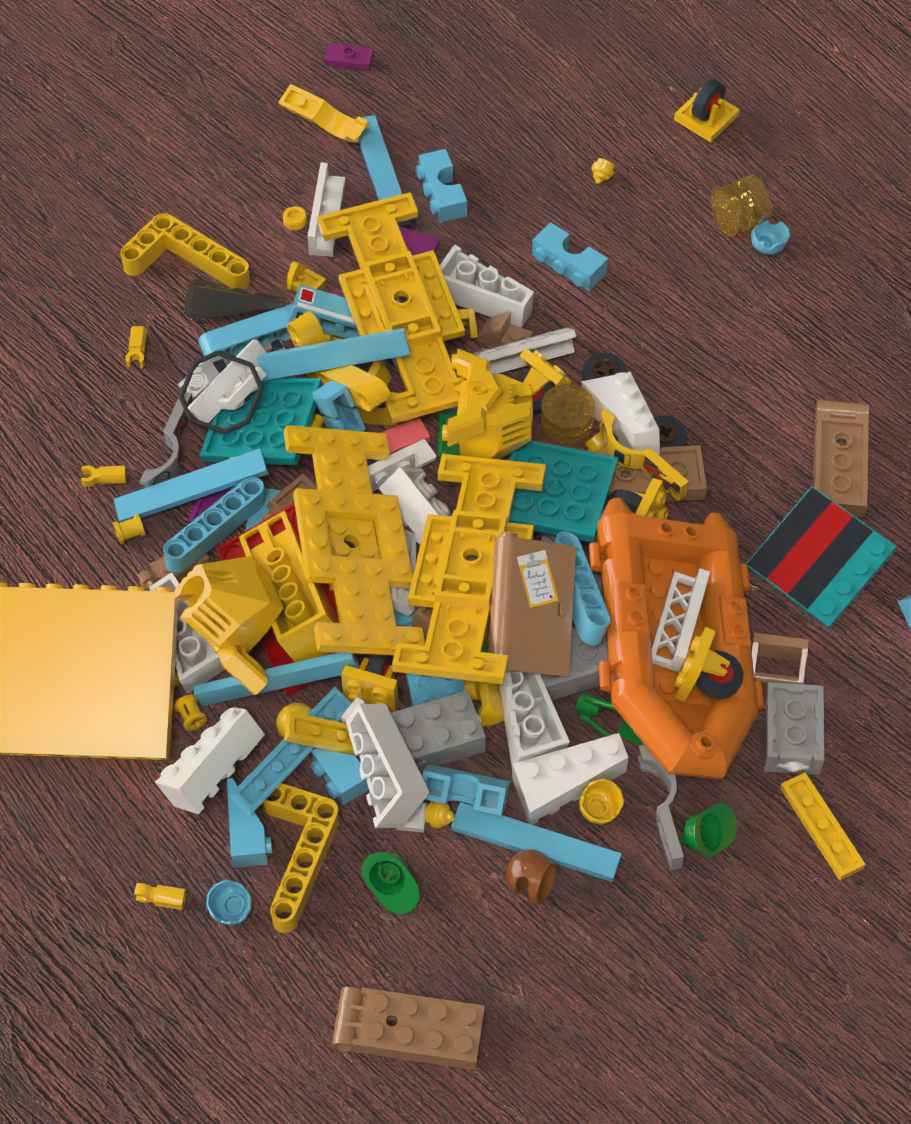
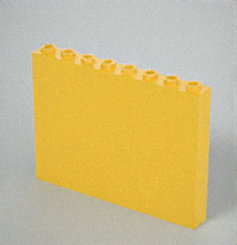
M0 582V755L170 760L179 600L173 599L175 592H172V588L157 587L155 592L145 591L144 587L130 586L128 591L117 590L116 586L104 585L101 586V590H90L88 585H73V589H63V585L46 584V588H35V584L19 583V587H8V583Z

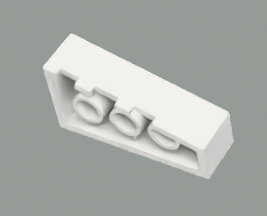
M454 244L440 265L454 303L467 309L474 308L475 312L489 317L510 312V324L522 328L532 313L534 291L510 277H502L498 274L497 269L492 266L487 268L479 263V258L472 254L467 256L461 252L460 247Z
M631 372L581 381L583 407L587 411L591 410L593 417L598 422L602 420L601 412L604 409H607L615 416V421L612 425L614 429L613 434L618 438V442L622 446L632 450L651 448L657 454H660L659 428Z
M399 467L379 489L384 495L398 496L402 522L405 526L411 528L415 533V540L421 545L427 515L449 516L450 510L445 503H442L434 496L438 492L433 484L428 485L423 478L426 474L423 469Z
M170 573L151 585L149 589L155 592L157 587L172 588V592H175L179 582ZM179 601L175 667L179 680L188 694L194 690L193 686L207 682L225 669L221 664L218 654L214 652L210 644L180 617L184 610L188 609L189 605L184 601Z
M518 671L506 673L504 685L499 684L511 766L519 761L567 748L570 741L540 674Z
M359 704L346 721L354 753L355 755H360L361 758L359 769L361 778L367 780L370 793L366 795L369 806H374L377 816L373 818L375 828H402L430 792L386 704Z
M236 707L226 710L221 715L219 722L213 727L207 728L201 734L199 741L187 747L181 753L179 760L167 766L161 772V777L155 783L174 807L199 814L204 808L203 800L207 796L213 797L218 792L219 788L216 786L221 779L230 777L235 771L234 763L244 760L265 734L247 710Z
M617 733L513 763L512 780L528 824L534 825L538 822V819L547 814L551 815L557 812L561 806L572 800H578L590 782L599 779L611 781L627 771L628 755L620 734Z

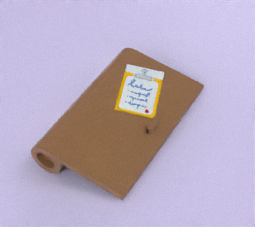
M502 532L501 537L495 538L488 653L508 655L506 673L518 671L569 677L576 546L517 538V533Z

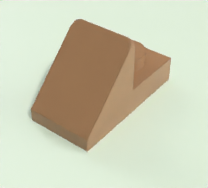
M506 312L488 318L478 335V340L494 346H501L533 337V331L510 324L511 313Z

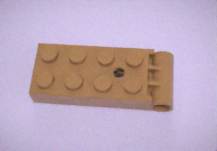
M817 400L814 428L813 487L855 517H864L868 496L869 404Z
M701 446L661 447L660 454L658 455L689 481L687 494L680 501L705 500L707 485ZM595 451V452H594V453H599V454L608 455V453H607L606 451ZM618 464L609 495L614 490L619 489L645 494L652 478L642 469L626 468ZM664 489V492L667 493L666 502L677 501Z
M343 987L341 989L331 1047L343 1052H356L476 1070L485 1005L363 987L362 990L355 987ZM390 1021L397 1023L395 1026L387 1025Z

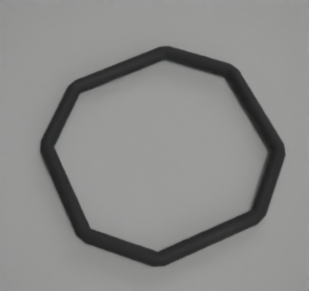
M214 351L192 362L180 391L179 399L191 423L221 434H227L247 425L251 421L262 394L263 385L255 366L251 362L222 351ZM216 356L248 366L258 386L246 420L226 429L193 418L184 398L196 365Z

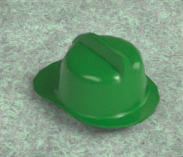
M718 803L705 809L700 814L690 817L685 823L684 836L680 838V842L687 844L692 851L701 853L705 857L715 856L727 848L736 836L737 821L733 810L727 804Z
M376 852L365 859L361 868L362 878L378 901L392 913L406 914L411 912L418 904L420 893L416 880L409 872V866L405 859L398 854Z

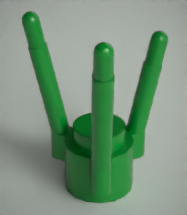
M583 692L575 708L576 712L581 713L580 720L588 723L604 737L610 736L609 732L591 718L593 716L599 717L603 707L612 710L616 709L611 704V701Z

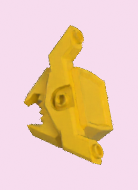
M457 349V354H452V369H457V375L467 380L461 382L457 416L449 418L448 425H443L442 440L447 441L448 447L459 443L461 456L499 460L532 439V386L502 374L493 375L490 369V361Z
M250 556L196 565L175 589L173 599L184 601L189 605L188 609H185L180 617L210 644L214 652L218 654L223 668L253 695H257L267 685L268 678L263 667L248 652L267 633L284 609L267 570Z

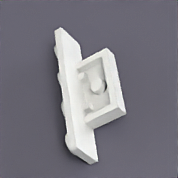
M252 340L236 357L251 362L255 366L261 381L265 378L266 373L259 367L257 356L267 352L257 340ZM231 361L188 406L194 417L209 423L221 409L235 410L241 407L245 402L246 396L258 389L250 368Z
M422 439L390 455L387 460H379L369 465L368 471L372 492L379 489L399 467L421 468L435 461L436 454L426 440Z

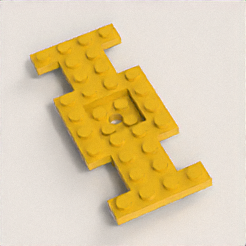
M411 192L317 216V223L324 241L348 235L360 266V270L339 275V283L359 336L405 328L411 353L410 355L394 357L406 392L392 395L384 402L392 424L458 406L461 382L467 380L463 377L457 378L443 343L446 340L465 336V328L434 250L412 256L411 252L406 248L397 222L418 217V210ZM399 296H404L408 301L398 303L395 299Z
M286 425L284 429L286 451L288 453L312 454L318 489L296 488L293 494L306 581L309 583L329 584L330 590H334L339 618V623H316L314 633L317 651L394 655L397 642L425 646L422 627L396 626L389 587L410 588L413 578L398 496L372 494L366 460L388 459L390 453L386 434ZM344 541L352 542L356 548L349 547Z
M442 454L437 473L438 480L462 483L457 507L453 511L452 516L427 515L408 595V605L433 608L426 643L424 646L397 642L392 670L393 672L504 685L508 655L482 652L491 614L495 538L501 537L502 532L517 533V538L533 540L534 525L509 523L516 489L543 490L546 464ZM469 555H475L478 557L474 561H468L464 559Z

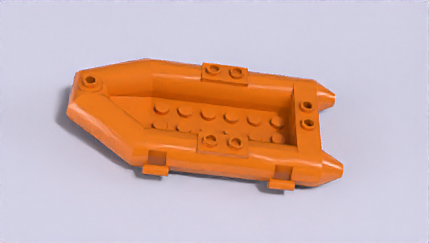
M613 498L609 500L598 521V543L593 542L589 544L590 568L592 571L601 572L603 601L611 619L606 630L608 662L601 661L598 663L600 690L610 692L613 707L668 774L720 780L724 778L758 717L759 710L765 708L762 682L755 681L751 639L744 593L750 590L748 565L741 564L737 534L720 513L708 514L703 525L635 515L623 499ZM701 568L710 571L689 649L695 635L701 636L705 627L716 631L709 649L727 652L734 656L742 666L744 672L743 683L734 695L723 699L709 697L701 692L697 686H693L686 701L682 702L675 699L678 687H675L674 683L679 672L653 664L651 648L674 572L696 578ZM677 582L676 587L681 595L691 592V586ZM679 603L670 606L675 616L685 613ZM673 624L664 627V631L669 638L679 634ZM667 646L657 649L656 655L671 660L672 654Z

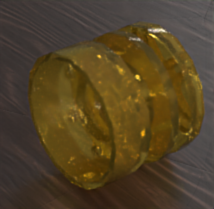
M752 174L734 181L733 184H727L713 190L710 195V205L714 218L720 229L730 237L745 232L750 227L760 225L772 217V204L769 194L763 183Z
M575 384L558 385L546 392L542 399L540 434L543 441L548 444L581 450L584 448L585 443L593 437L595 401L592 395L585 388Z

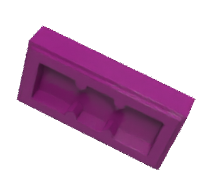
M329 43L324 62L328 66L370 70L374 49Z

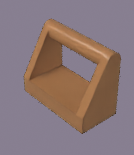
M754 632L751 652L755 681H761L764 684H768V682L803 684L809 640ZM757 656L799 661L798 677L756 672Z

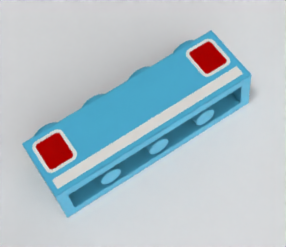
M299 284L289 322L310 311L318 319L323 332L345 339L359 336L344 297Z

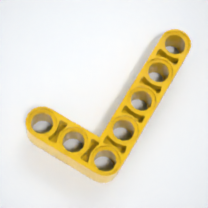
M167 213L156 215L123 246L120 252L124 272L130 276H137L143 273L168 249L234 290H245L251 283L249 265L246 260Z
M310 311L287 324V329L295 348L327 342L318 319ZM353 365L306 373L309 378H321L323 386L331 380L347 386L354 404L366 411H371L391 397L387 385L380 378Z
M281 783L262 802L263 810L270 816L304 826L270 909L274 928L281 933H288L293 931L299 923L340 820L338 806L334 800ZM272 796H278V797H280V798H279L278 800H276V801H269V800H268V798H270V797H272ZM299 804H303L306 806L304 809L301 810L294 809V807ZM323 813L332 814L329 818L320 817ZM314 837L322 838V841L318 843L310 842ZM303 862L312 863L308 868L299 867ZM292 887L302 888L298 893L288 892ZM282 912L291 913L290 917L286 919L278 918V915Z

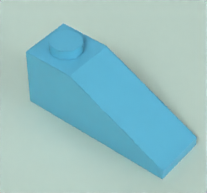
M233 778L227 779L229 796L238 787ZM228 797L233 867L268 865L267 854H272L271 837H266L264 826L255 812L248 816Z

